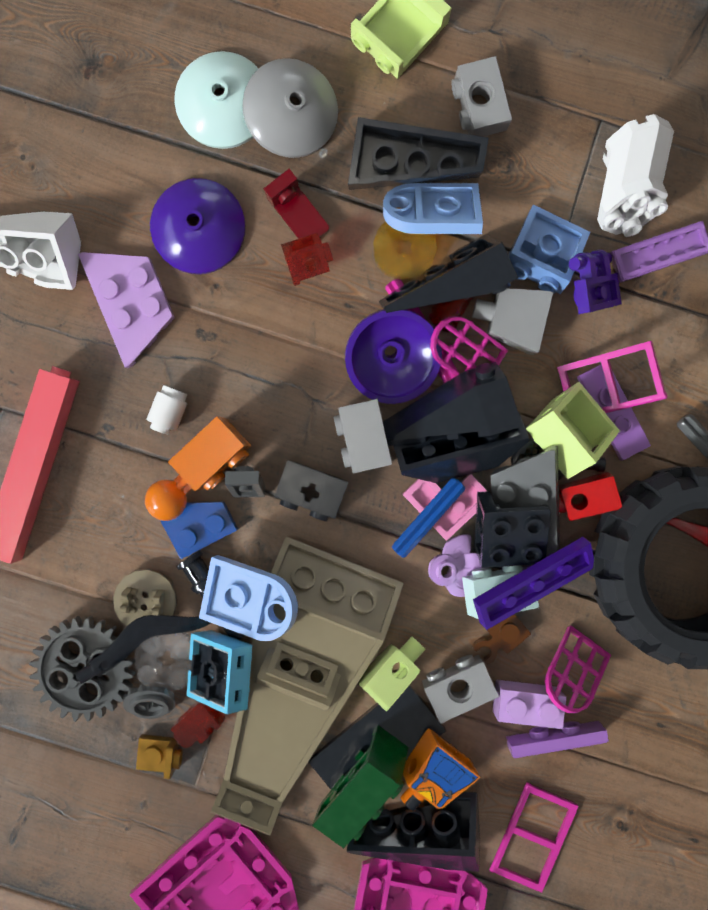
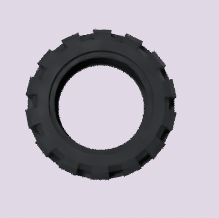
M676 466L654 471L651 477L643 481L635 480L619 493L622 507L618 510L602 514L594 531L599 533L596 550H592L594 563L593 569L589 571V575L595 578L597 589L594 592V596L603 615L614 624L616 632L643 653L667 665L677 663L686 669L708 670V613L690 619L666 618L653 604L645 584V558L649 546L658 531L672 518L686 511L700 508L708 510V467Z

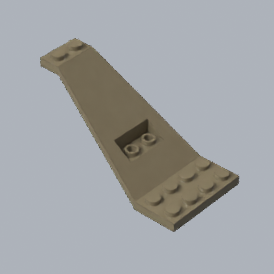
M287 536L284 539L271 573L283 578L293 589L298 604L297 618L287 633L274 640L260 641L252 639L248 709L237 712L223 782L211 810V813L269 836L272 833L283 801L382 646L404 585L403 582ZM275 604L273 609L275 616L280 620H284L286 617L285 609L280 604ZM282 661H289L292 669L285 671L281 668L280 663ZM314 672L319 673L322 678L321 682H313L311 674Z

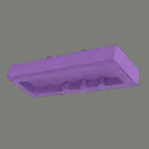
M700 221L611 251L612 265L615 273H618L619 283L708 254V234L704 222Z
M602 364L577 376L578 381L601 408L612 405ZM613 373L620 403L627 402L628 400ZM631 407L606 413L620 430L611 443L619 460L623 461L651 446Z
M569 721L563 723V729L534 727L529 730V733L506 736L507 746L513 758L609 742L607 730L599 721L582 724L576 721Z

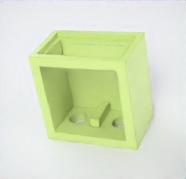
M577 382L553 398L526 428L533 440L544 451L550 446H558V469L567 479L597 463L620 432L580 382Z

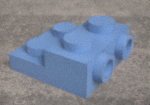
M532 205L519 235L508 254L518 276L517 279L525 280L528 278L538 283V287L542 291L561 294L570 283L574 271L569 268V260L576 254L583 252L590 232L536 205Z

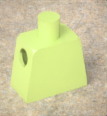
M412 636L400 649L392 644L389 645L368 666L358 684L387 712L420 673L421 670L414 662L426 649ZM399 662V669L392 673L393 666Z

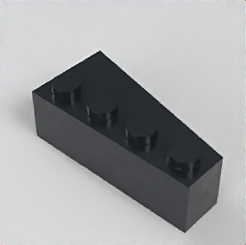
M358 117L348 180L349 190L397 186L408 183L479 178L484 169L489 138Z

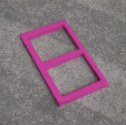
M652 341L557 367L562 388L565 391L571 387L567 374L568 370L601 362L612 402L611 406L602 407L605 413L667 399L668 397L665 392ZM645 349L657 394L620 403L609 359Z
M527 782L491 864L490 872L542 893L577 812L578 804ZM530 793L568 808L555 841L516 826ZM513 833L551 849L538 881L499 866Z

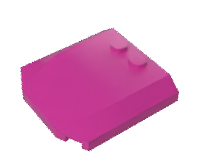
M215 815L133 888L130 893V897L141 910H299L292 876L286 867L252 828L219 815Z
M371 858L362 862L354 910H485L488 889L485 884L468 871L444 870Z

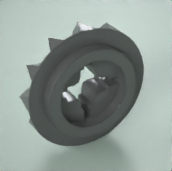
M141 684L139 688H130L128 693L124 695L123 707L129 713L140 718H158L170 713L175 708L174 693L167 691V688L164 686L155 687L154 684L151 686Z

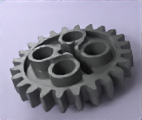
M80 616L73 618L71 624L67 619L59 623L60 629L56 626L48 630L50 636L44 635L39 639L43 646H38L32 651L40 657L29 663L30 666L38 668V671L29 676L30 679L39 680V684L33 688V691L43 690L45 694L41 697L40 703L50 700L52 702L49 708L50 712L57 707L61 708L60 718H64L69 712H72V718L75 722L81 717L82 713L87 722L94 717V713L99 718H102L106 714V708L111 712L114 711L118 706L116 701L122 702L125 693L123 691H129L133 686L130 681L126 680L133 678L136 674V671L128 668V666L136 661V658L126 657L114 668L103 674L107 675L109 680H106L102 675L100 677L96 675L81 684L75 675L77 671L82 669V666L79 664L83 663L84 667L90 664V660L97 657L98 653H103L115 641L114 633L117 626L106 630L105 619L99 621L97 625H94L93 616L86 618L84 624ZM69 641H74L79 645L80 654L71 652ZM59 656L64 662L58 661L57 657ZM57 671H62L67 675L68 683H62L58 679ZM86 683L94 684L97 687L98 695L90 694L87 691Z

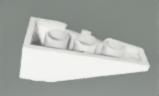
M43 211L0 216V267L6 268L7 274L17 277L20 273L33 278L34 284L46 288L73 290L76 287L79 263L78 254L80 253L81 240L72 213Z

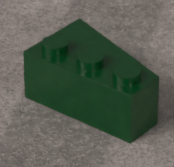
M379 725L372 733L373 739L370 748L366 752L361 749L355 756L357 763L346 775L342 774L320 803L312 824L314 828L343 849L352 839L358 840L361 837L367 822L371 818L376 820L382 813L385 802L390 797L395 799L404 786L402 776L409 747Z

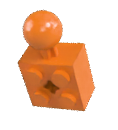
M216 416L168 461L179 475L174 480H159L148 488L145 495L147 511L158 520L170 521L176 519L186 508V494L192 489L194 491L214 489L225 479L223 472L228 467L239 466L249 456L246 450L251 447V444L226 418Z

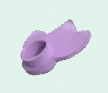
M469 534L458 535L448 540L444 545L442 554L434 557L428 566L430 579L437 585L445 586L450 594L457 597H465L462 577L472 575V570L481 568L477 554L470 553L471 536ZM448 565L447 574L442 576V568Z

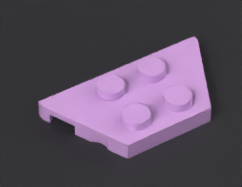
M81 252L78 254L124 367L130 368L136 363L135 360L146 347L149 348L157 339L159 332L165 329L175 318L152 261L149 257Z

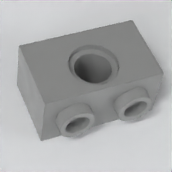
M496 56L459 65L451 85L454 98L460 99L462 110L459 112L462 129L468 130L469 135L481 137L506 131L512 121ZM482 95L487 100V103L477 104L472 99V96Z
M471 654L463 656L455 662V666L446 670L444 668L435 669L426 675V679L422 680L425 692L440 724L499 697L479 655L474 657ZM456 680L467 682L466 687L460 692H454L450 689L452 683Z

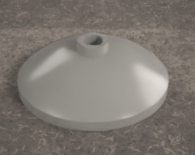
M283 58L264 64L252 75L243 95V115L250 133L262 147L279 156L299 158L318 151L330 139L337 124L338 104L331 84L318 69L297 59ZM290 97L298 98L300 105H293L290 102Z

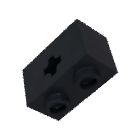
M287 460L274 497L281 499L279 504L286 508L297 511L299 506L311 510L310 516L327 522L329 517L336 518L349 481L295 461ZM313 483L316 485L315 490L320 495L308 500L306 499L307 493L302 491L303 487H309Z

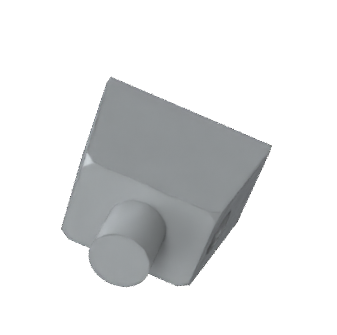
M508 288L503 292L497 293L494 302L476 299L472 318L489 321L487 334L496 341L526 354L534 355L540 350L553 292Z

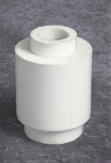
M163 385L161 392L157 391L146 419L152 422L150 428L166 435L169 434L170 430L177 431L187 406L185 402L187 394Z

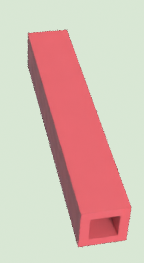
M52 366L51 371L42 369L38 371L0 489V561L10 564L23 559L80 382L70 378V371Z

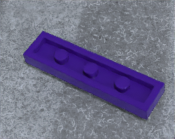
M581 537L474 598L473 603L481 625L488 630L593 569L594 555L591 543L584 537Z

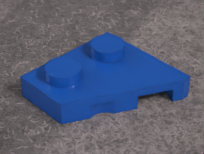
M224 501L187 502L185 510L179 517L170 521L160 520L180 559L238 530Z

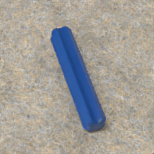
M451 478L392 545L393 550L399 556L405 558L465 491V486L458 479Z

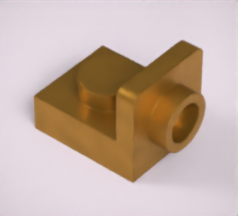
M142 734L138 742L136 770L164 772V779H171L175 770L180 769L183 750L178 749L179 738Z

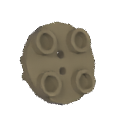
M151 569L136 570L130 573L116 587L113 597L114 611L120 622L125 626L142 616H173L177 606V595L172 579L161 572ZM147 592L148 597H145L143 593ZM144 604L147 605L146 610L142 607Z

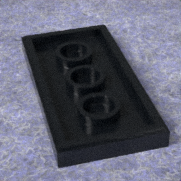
M411 685L406 688L387 712L376 703L312 755L308 763L330 789L342 774L346 775L357 763L355 756L361 749L366 752L370 748L373 739L372 733L378 725L409 747L406 760L428 728L439 736L446 732L443 724H440L438 718Z

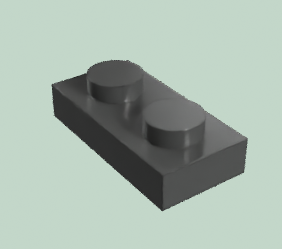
M238 466L234 468V471H225V485L234 498L265 497V483L260 472L254 471L253 467Z

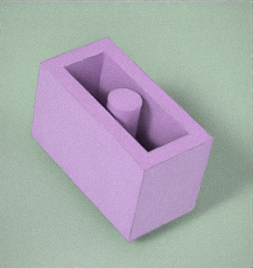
M496 680L495 689L499 697L493 700L492 711L498 722L563 729L565 712L558 709L550 700L546 692V685ZM552 686V689L555 692L557 687ZM561 691L558 700L566 706V696Z

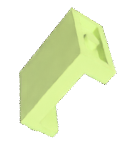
M378 0L360 21L355 18L351 23V40L361 52L365 53L367 51L375 58L377 66L384 73H392L398 79L448 24L452 8L444 0Z

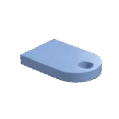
M408 183L399 185L385 195L383 200V217L388 225L404 233L482 234L483 219L478 183Z
M220 555L211 557L199 615L200 619L260 641L274 640L292 628L297 618L298 604L293 589L283 578ZM275 604H280L285 609L286 617L284 620H280L275 616L273 610Z

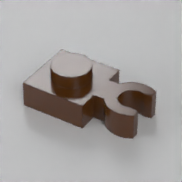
M514 614L489 628L487 631L490 636L476 640L472 647L476 652L482 647H489L490 651L483 660L486 664H490L496 659L497 651L500 648L509 654L529 637L531 633Z

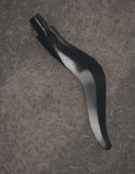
M142 616L127 625L107 650L90 660V664L77 671L75 675L79 682L83 684L94 676L100 677L114 668L139 645L151 637L189 632L211 624V622L200 619L199 616Z

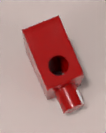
M607 471L559 485V514L566 512L569 521L618 510L622 507L614 476ZM583 494L584 498L581 503H572L574 495Z

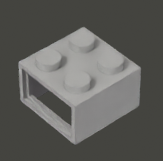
M375 399L338 408L340 415L333 416L337 435H344L347 445L346 448H341L345 468L352 467V472L357 473L392 465L378 400Z

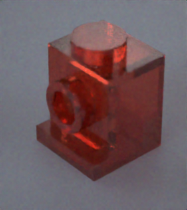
M318 233L281 244L294 286L299 285L302 280L330 272L328 262L333 261L332 253L328 242L322 243Z
M196 701L177 719L171 731L174 733L173 736L180 746L189 748L196 741L200 744L203 743L213 733L214 729L217 731L221 727L225 716L220 711Z

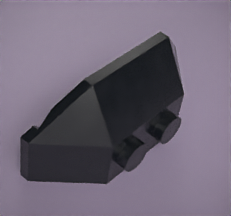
M520 416L522 427L492 436L479 437L478 432L460 433L459 439L448 440L447 436L440 435L431 436L424 443L393 446L403 476L439 483L450 480L453 477L458 478L500 466L529 442V436Z

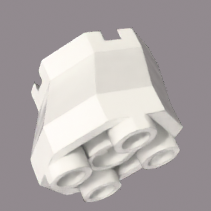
M656 114L646 116L648 122L638 124L637 120L627 122L606 140L605 148L607 154L604 153L603 161L607 167V173L597 221L604 231L615 235L623 233L625 237L636 235L645 224L668 209L666 202L668 193L663 185L674 130L669 121Z

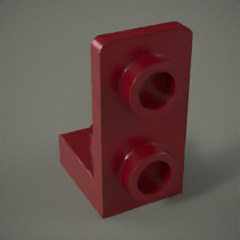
M290 168L263 188L267 200L305 248H308L329 231V225L301 191L298 179Z

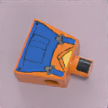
M428 728L406 760L403 776L409 788L400 798L412 811H415L424 800H427L437 809H443L474 784L480 776L471 759Z

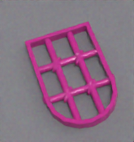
M459 316L448 317L442 320L435 327L431 336L430 349L433 358L442 368L447 369L456 376L460 373L447 365L451 357H456L467 365L466 371L476 368L477 366L474 364L478 357H482V355L492 363L496 362L499 366L508 352V349L477 327L473 321ZM460 320L466 324L462 331H458L448 323ZM443 327L458 337L453 346H448L438 339V335ZM470 327L484 337L481 344L476 345L465 336ZM488 341L501 350L496 359L483 350ZM461 342L467 343L476 350L472 359L467 360L456 352ZM437 344L448 352L444 361L438 355Z
M571 625L567 627L555 656L548 667L545 685L550 700L558 709L566 713H578L587 709L594 699L611 654ZM570 633L578 638L572 653L564 648ZM582 642L592 648L586 663L578 658V651ZM562 652L568 656L567 659L569 660L563 674L555 670ZM596 652L604 657L598 672L591 665ZM574 661L582 666L583 670L577 685L568 679V674ZM588 671L596 677L589 694L582 687ZM552 674L559 678L555 692L552 689ZM564 683L573 689V695L568 706L563 705L558 700ZM579 694L587 699L582 707L573 708Z

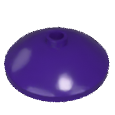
M192 178L175 183L164 191L152 210L150 232L156 250L168 264L185 273L208 274L225 267L238 254L245 237V217L238 200L227 188L212 180ZM191 217H199L200 220L196 226L189 225Z
M383 309L368 315L354 328L346 344L345 365L353 385L369 399H377L378 402L386 404L407 402L421 395L433 383L441 366L433 358L430 349L434 328L425 318L407 309L386 313ZM437 344L436 349L439 357L442 359V348ZM389 346L396 348L392 355L385 354V350Z

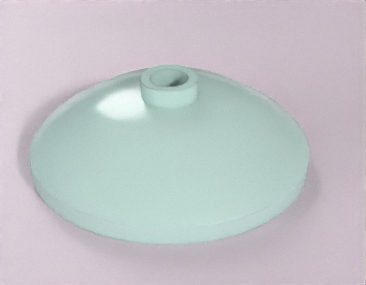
M225 51L205 54L190 63L181 74L175 90L176 112L187 133L201 144L218 149L234 148L250 141L253 136L244 120L242 108L243 95L248 81L258 70V67L239 54ZM217 88L225 90L221 96L214 95V91Z

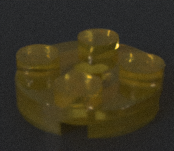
M385 221L377 230L373 241L374 259L379 269L391 278L416 279L423 275L433 263L437 250L435 235L404 233L392 228ZM399 241H410L412 243L410 247L412 253L410 255H407L405 252L397 253Z

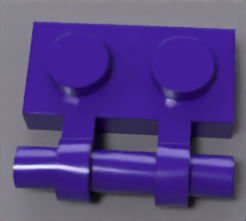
M595 250L591 253L582 252L569 260V268L580 273V280L574 281V301L578 307V314L622 305L618 273L611 274L610 263L612 262V255L604 250Z

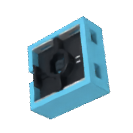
M213 630L191 633L189 659L192 660V668L188 670L187 696L225 714L247 710L250 691L252 645Z

